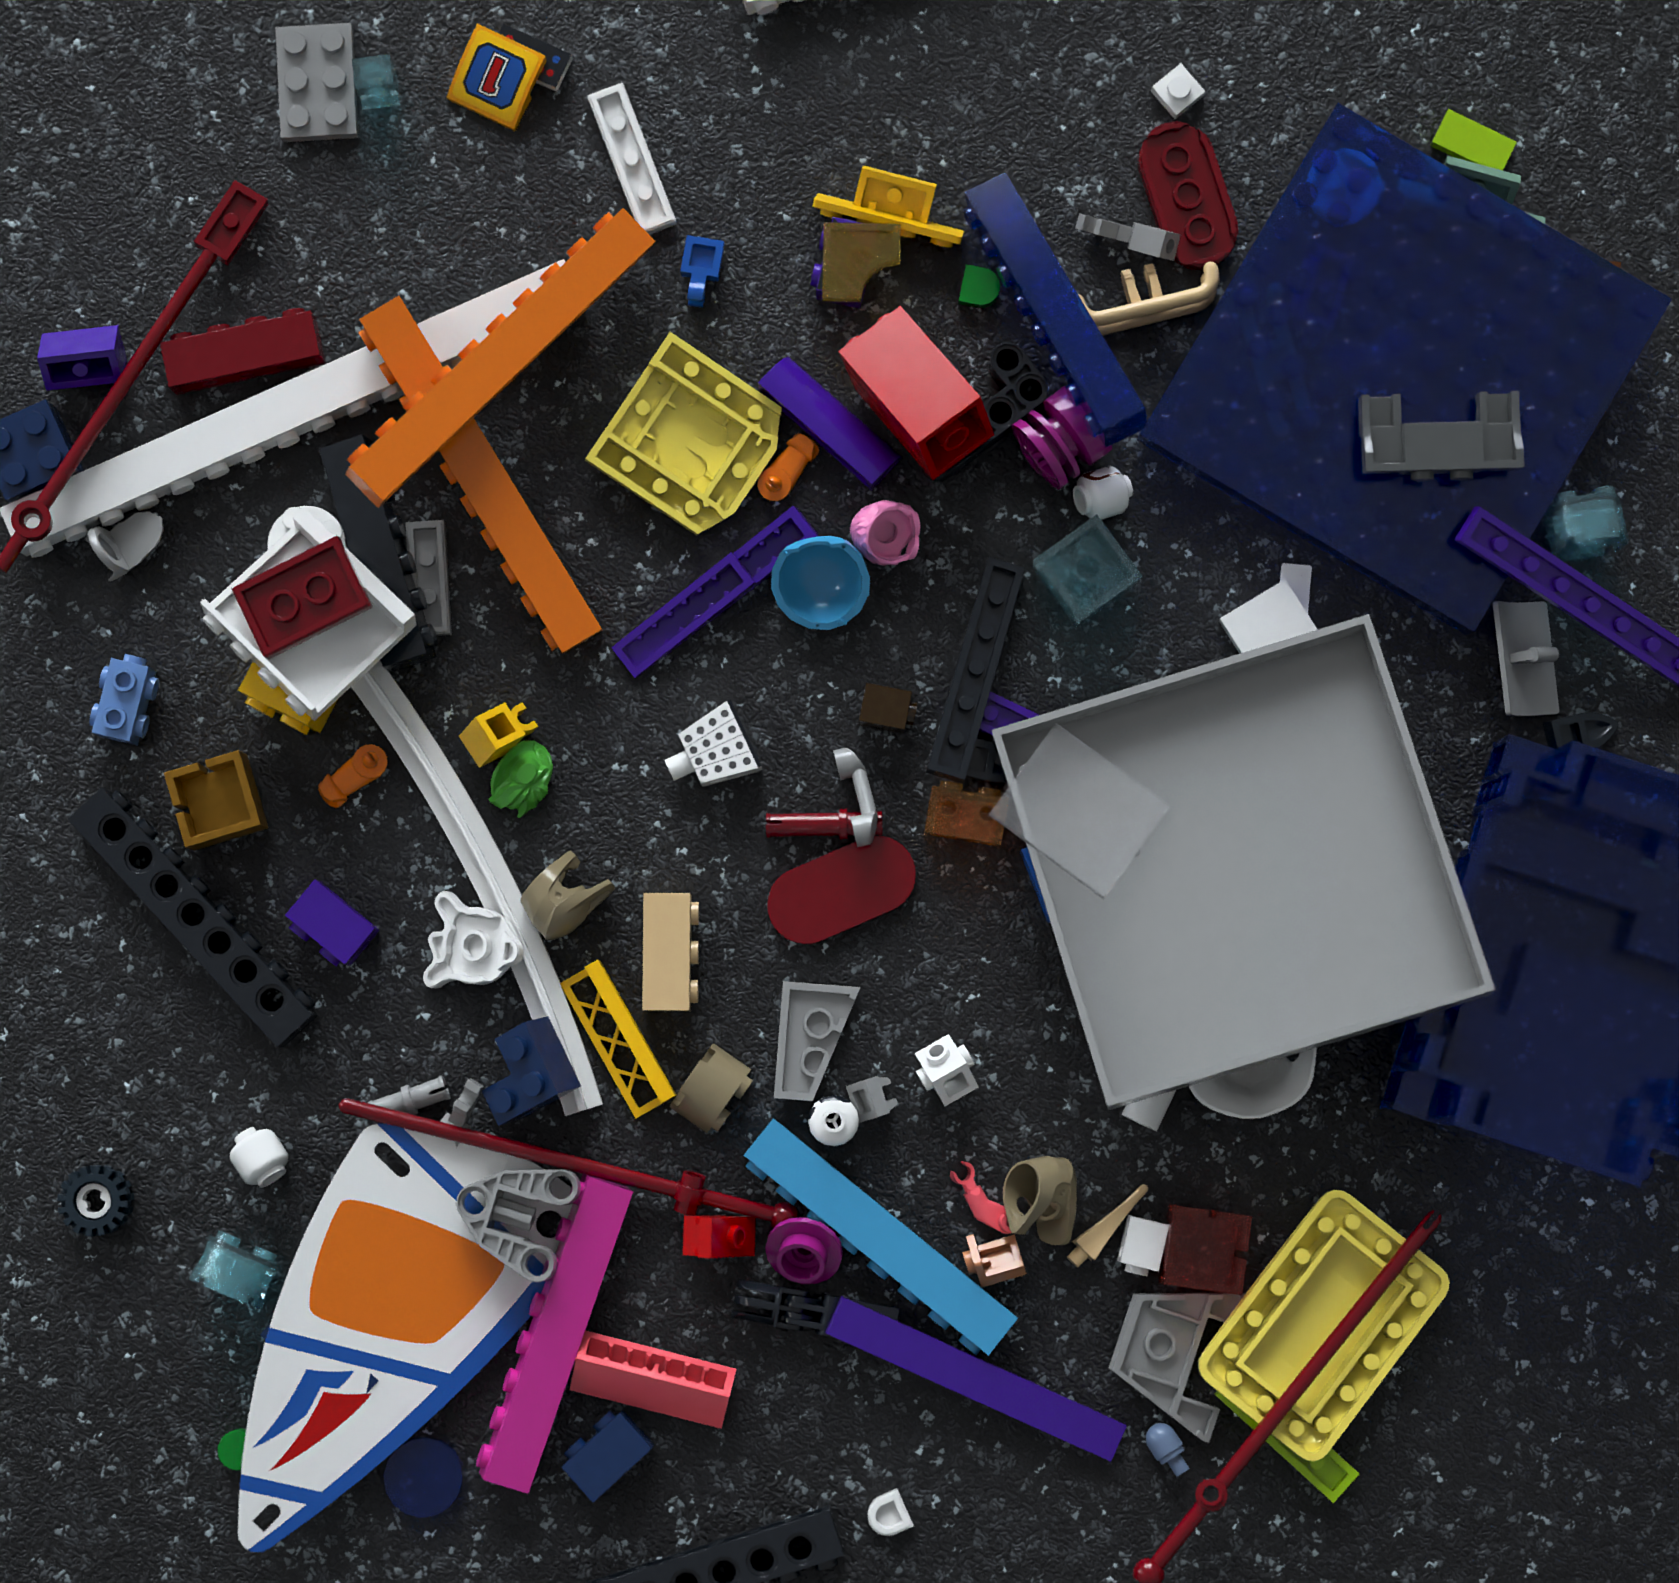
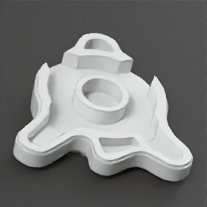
M442 891L437 895L435 907L444 921V929L440 932H432L428 937L433 960L423 975V980L427 987L441 988L443 985L456 980L466 984L486 985L499 979L511 966L518 964L522 960L524 955L523 944L515 938L510 924L501 914L487 908L468 907L452 892Z

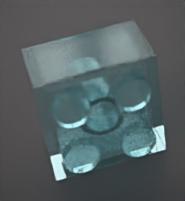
M1097 514L1036 557L1031 566L1076 628L1136 586L1143 577Z

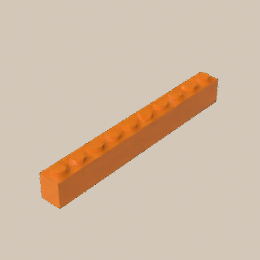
M624 208L614 217L610 212L605 214L594 225L593 229L597 233L591 239L586 241L581 237L566 252L570 258L561 267L555 262L540 276L539 279L543 284L536 291L533 292L530 288H527L512 303L516 309L507 318L501 313L486 327L485 330L489 335L482 342L478 343L473 339L458 354L462 360L453 369L446 365L431 379L435 386L428 393L423 395L418 391L403 406L407 412L397 422L391 417L375 432L379 439L368 448L363 443L349 456L347 460L351 465L345 475L377 508L383 505L650 250L656 241Z
M400 296L395 297L359 319L364 327L363 330L358 332L370 352L377 349L385 362L378 366L390 386L398 382L405 394L399 398L403 406L418 391L425 395L435 386L431 379L443 366ZM473 418L439 450L446 461L439 466L451 485L456 482L460 484L466 494L460 498V501L471 519L478 515L486 528L480 531L490 550L494 551L499 548L506 560L500 566L510 583L514 584L519 581L526 595L520 599L530 616L533 618L539 614L546 628L540 632L552 651L559 647L564 654L601 632L602 628Z

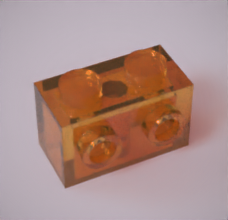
M940 781L939 787H931L924 835L996 847L1001 846L1009 798L1001 797L1000 790L978 787V793L962 791L963 784L950 781Z

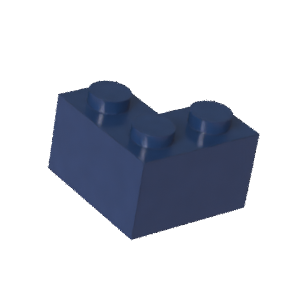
M548 1016L524 1022L495 1038L511 1075L482 1090V1093L497 1125L501 1126L523 1119L581 1087Z

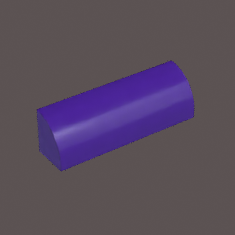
M789 356L774 365L758 382L759 392L781 406V411L871 491L902 459L894 449Z

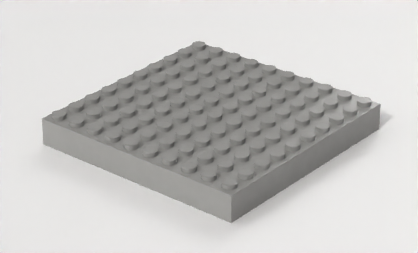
M1369 614L991 730L1108 1110L1483 998L1495 991Z

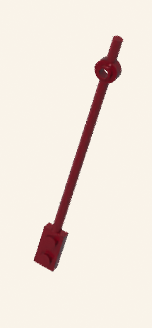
M234 180L194 240L195 247L203 252L37 500L23 501L14 508L11 515V524L15 532L0 553L1 572H8L28 541H40L50 533L53 526V519L49 512L50 507L215 260L217 259L227 266L229 265L269 205L267 198ZM36 517L40 519V523L36 528H28L26 526L28 519Z

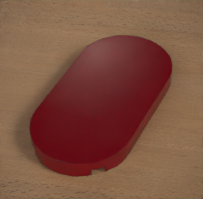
M1174 121L1161 124L1154 128L1146 137L1138 155L1139 173L1157 228L1181 234L1174 261L1181 266L1194 270H1203L1207 262H1214L1219 265L1230 255L1235 246L1238 235V222L1213 146L1206 134L1199 129L1196 130L1194 127L1189 126L1187 123Z
M874 836L870 845L857 847L856 842H853L782 874L775 881L768 895L767 909L770 921L779 934L792 942L801 944L821 942L901 906L911 894L915 884L916 870L914 861L902 844L888 837Z

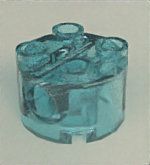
M1614 486L1598 487L1592 490L1590 494L1577 496L1576 491L1559 493L1553 497L1555 504L1546 507L1543 511L1550 552L1557 558L1560 557V560L1563 562L1597 558L1605 555V547L1613 545L1615 552L1628 544L1629 539L1619 495L1615 492Z
M218 1231L216 1237L208 1235L203 1255L198 1264L193 1268L189 1279L198 1283L201 1277H205L202 1286L245 1304L248 1303L250 1297L254 1298L252 1306L262 1310L267 1299L266 1294L275 1273L281 1268V1265L275 1263L278 1255L258 1246H255L253 1252L240 1248L241 1239L223 1231Z

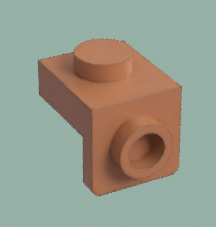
M974 1234L966 1236L970 1250L963 1252L969 1275L977 1273L981 1288L1026 1275L1015 1234L978 1246Z

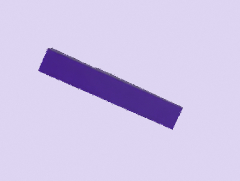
M792 506L737 551L725 556L611 648L633 677L637 678L772 575V568L784 548L794 542L818 537L819 535L799 509Z

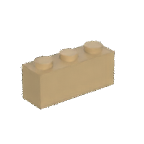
M643 893V1011H691V1003H698L699 983L698 980H691V964H699V941H692V925H699V902H692L691 893Z

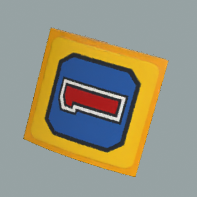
M477 23L454 74L447 99L515 131L531 100L530 93L547 61L546 56Z

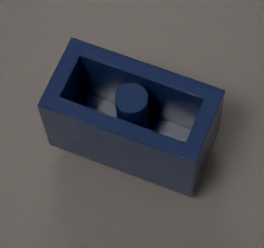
M623 1409L617 1415H614L611 1411L606 1413L593 1426L597 1433L591 1439L585 1442L582 1438H579L563 1453L568 1460L561 1468L592 1502H595L647 1454L654 1445Z

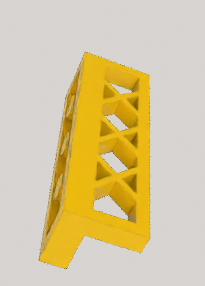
M597 959L585 966L584 970L560 984L635 1119L677 1095L602 962ZM590 976L597 989L594 1005L579 1001L571 986ZM601 998L603 999L607 1008L599 1007ZM582 1006L592 1009L590 1020ZM597 1010L611 1014L617 1025L613 1039L598 1035L593 1025ZM620 1031L626 1042L618 1040ZM601 1040L611 1042L609 1054ZM616 1044L629 1047L633 1052L636 1060L632 1072L616 1068L612 1061ZM639 1065L646 1076L637 1074ZM620 1074L631 1077L628 1087ZM635 1078L649 1081L657 1095V1098L640 1108L631 1094Z

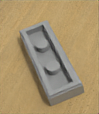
M445 521L405 522L407 551H410L417 570L416 573L412 574L415 587L422 589L427 602V609L423 610L426 622L433 626L436 636L452 635Z

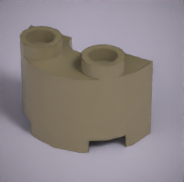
M713 1043L679 1090L680 1092L669 1107L704 1132L708 1133L711 1128L718 1132L731 1113L725 1109L726 1105L733 1095L741 1099L753 1080L747 1076L752 1069Z

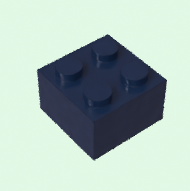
M47 399L0 419V489L5 500L9 503L44 489L73 446L57 408ZM81 463L79 464L73 475H76L84 471V468Z

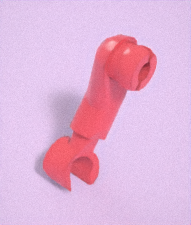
M961 1161L968 1170L967 1177L960 1180L957 1174L951 1171L950 1178L953 1182L961 1184L964 1188L965 1193L963 1195L973 1216L978 1221L1001 1233H1012L1009 1228L1005 1207L987 1199L981 1186H977L974 1181L975 1170L973 1165L969 1162Z

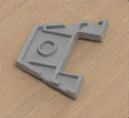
M1133 1293L1108 1369L1199 1439L1209 1443L1220 1409L1185 1397L1183 1392L1207 1319L1212 1318L1225 1322L1246 1293Z

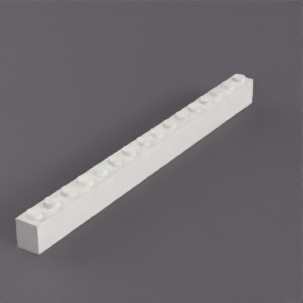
M563 259L556 263L561 267L565 260ZM551 265L418 323L419 329L443 367L448 365L451 369L454 368L462 360L458 354L473 339L478 343L482 342L489 335L485 330L486 327L498 315L502 313L507 318L516 309L512 303L527 288L534 292L543 284L539 278ZM367 346L71 476L49 509L53 519L50 533L40 541H28L20 553L25 556L31 555L33 558L45 555L53 550L52 545L65 539L67 542L79 540L88 534V529L99 524H102V526L115 524L124 518L123 514L135 508L138 511L149 509L159 503L158 498L171 492L173 495L185 493L194 488V482L205 477H208L210 480L219 478L230 471L229 467L241 461L244 464L255 462L265 456L264 451L275 446L279 448L289 447L300 440L299 436L311 430L314 433L323 432L335 425L334 420L345 415H349V417L359 416L370 409V404L382 399L385 402L393 401L403 396L404 392L398 382L390 386L378 366L385 362L379 351L375 349L370 352ZM43 489L0 508L1 515L11 537L15 532L11 524V515L14 508L23 501L37 500ZM32 517L28 519L26 526L28 528H36L40 523V519Z

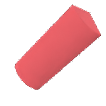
M585 1330L576 1356L570 1390L722 1429L737 1369Z

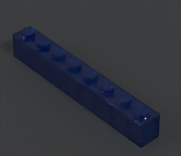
M1006 172L965 191L967 208L963 209V213L968 225L972 230L978 228L982 235L980 243L986 256L989 259L995 257L999 264L996 269L1005 288L1012 286L1016 293L1013 298L1022 317L1029 316L1034 325L1031 326L1033 336L1040 347L1046 345L1051 353L1048 356V360L1057 377L1061 375L1065 377L1069 384L1065 388L1072 404L1075 407L1081 405L1086 413L1083 416V420L1090 435L1093 438L1099 436L1106 448L1147 428L1146 408Z

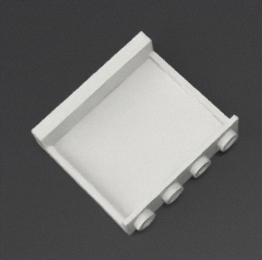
M302 508L293 517L295 526L211 603L204 598L200 604L205 614L202 618L204 623L218 636L224 632L233 641L229 646L244 662L251 659L260 668L257 672L258 675L270 688L274 690L279 686L288 695L285 701L299 716L302 717L307 713L315 721L416 626L415 614L345 547L373 608L267 660L262 655L231 588L335 537L306 508Z

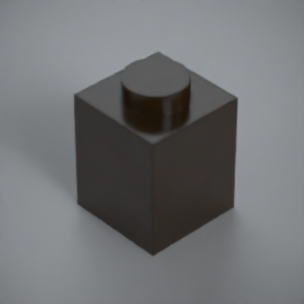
M866 683L859 725L904 734L906 724L914 725L918 703L910 701L911 691Z

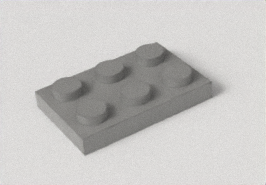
M338 23L275 27L280 135L282 141L297 142L359 138L354 32L352 24Z

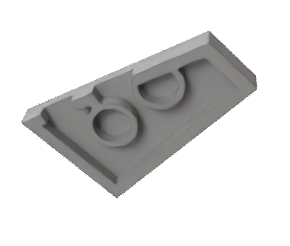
M783 981L774 1098L813 1101L860 987Z

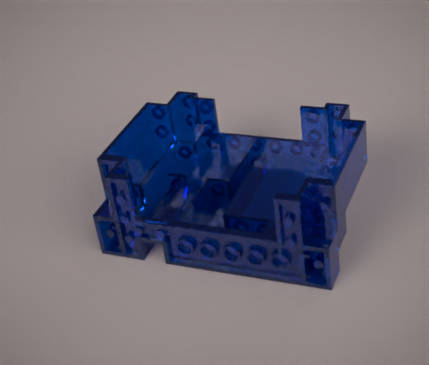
M1510 734L1493 744L1471 814L1477 817L1468 848L1460 851L1455 865V871L1495 991L1483 998L1407 1020L1379 1109L1421 1123L1433 1124L1476 1139H1485L1621 1185L1641 1187L1642 1180L1647 1181L1652 1172L1654 1159L1650 1157L1651 1153L1679 1162V775L1576 741H1571L1554 749Z

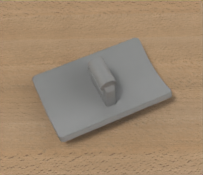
M1493 602L1506 716L1558 714L1559 702L1554 662L1557 661L1559 652L1556 647H1552L1546 602Z

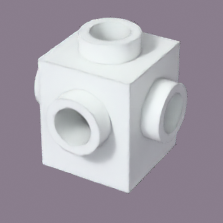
M949 1034L915 1053L922 1068L916 1071L918 1077L927 1091L935 1089L944 1106L978 1088L969 1069L975 1065L964 1044L956 1047Z

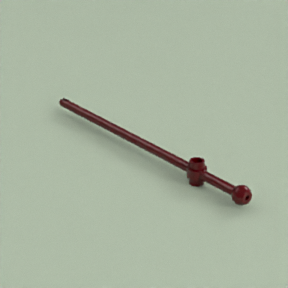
M344 1098L339 1103L340 1111L345 1114L672 1196L676 1199L673 1209L685 1215H696L698 1206L707 1205L770 1221L773 1228L782 1221L797 1218L798 1209L789 1202H780L775 1204V1206H770L707 1190L703 1187L706 1176L693 1171H683L681 1180L676 1182L349 1098Z
M1436 1210L1429 1211L1216 1478L1203 1480L1198 1485L1195 1494L1196 1503L1151 1559L1144 1558L1136 1563L1133 1569V1577L1140 1583L1163 1582L1165 1575L1164 1567L1208 1512H1217L1225 1507L1228 1499V1487L1437 1228L1442 1220L1441 1214L1429 1229H1424L1425 1224ZM1210 1489H1215L1219 1492L1218 1499L1213 1502H1209L1204 1498L1205 1493Z

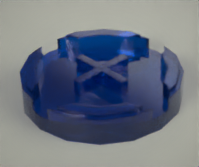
M428 1437L412 1438L396 1449L388 1459L384 1472L385 1491L393 1505L405 1514L419 1518L436 1516L448 1509L460 1494L463 1482L462 1463L455 1450L444 1441Z

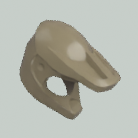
M571 850L544 869L531 882L520 899L532 925L544 936L545 940H555L573 932L582 924L587 915L610 896L615 889L610 880H605L589 889H585L583 885L570 889L562 886L561 884L567 872L578 868L580 864L579 859Z
M1041 1156L1018 1162L1010 1169L1004 1182L1003 1202L1012 1233L1026 1234L1027 1230L1036 1221L1040 1240L1051 1245H1066L1069 1243L1076 1216L1077 1190L1076 1172L1069 1159ZM1020 1197H1024L1030 1206V1210L1026 1215L1022 1214L1017 1207V1200Z

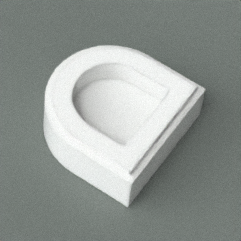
M898 1488L878 1496L871 1502L868 1509V1521L872 1529L878 1534L892 1536L913 1527L912 1520Z

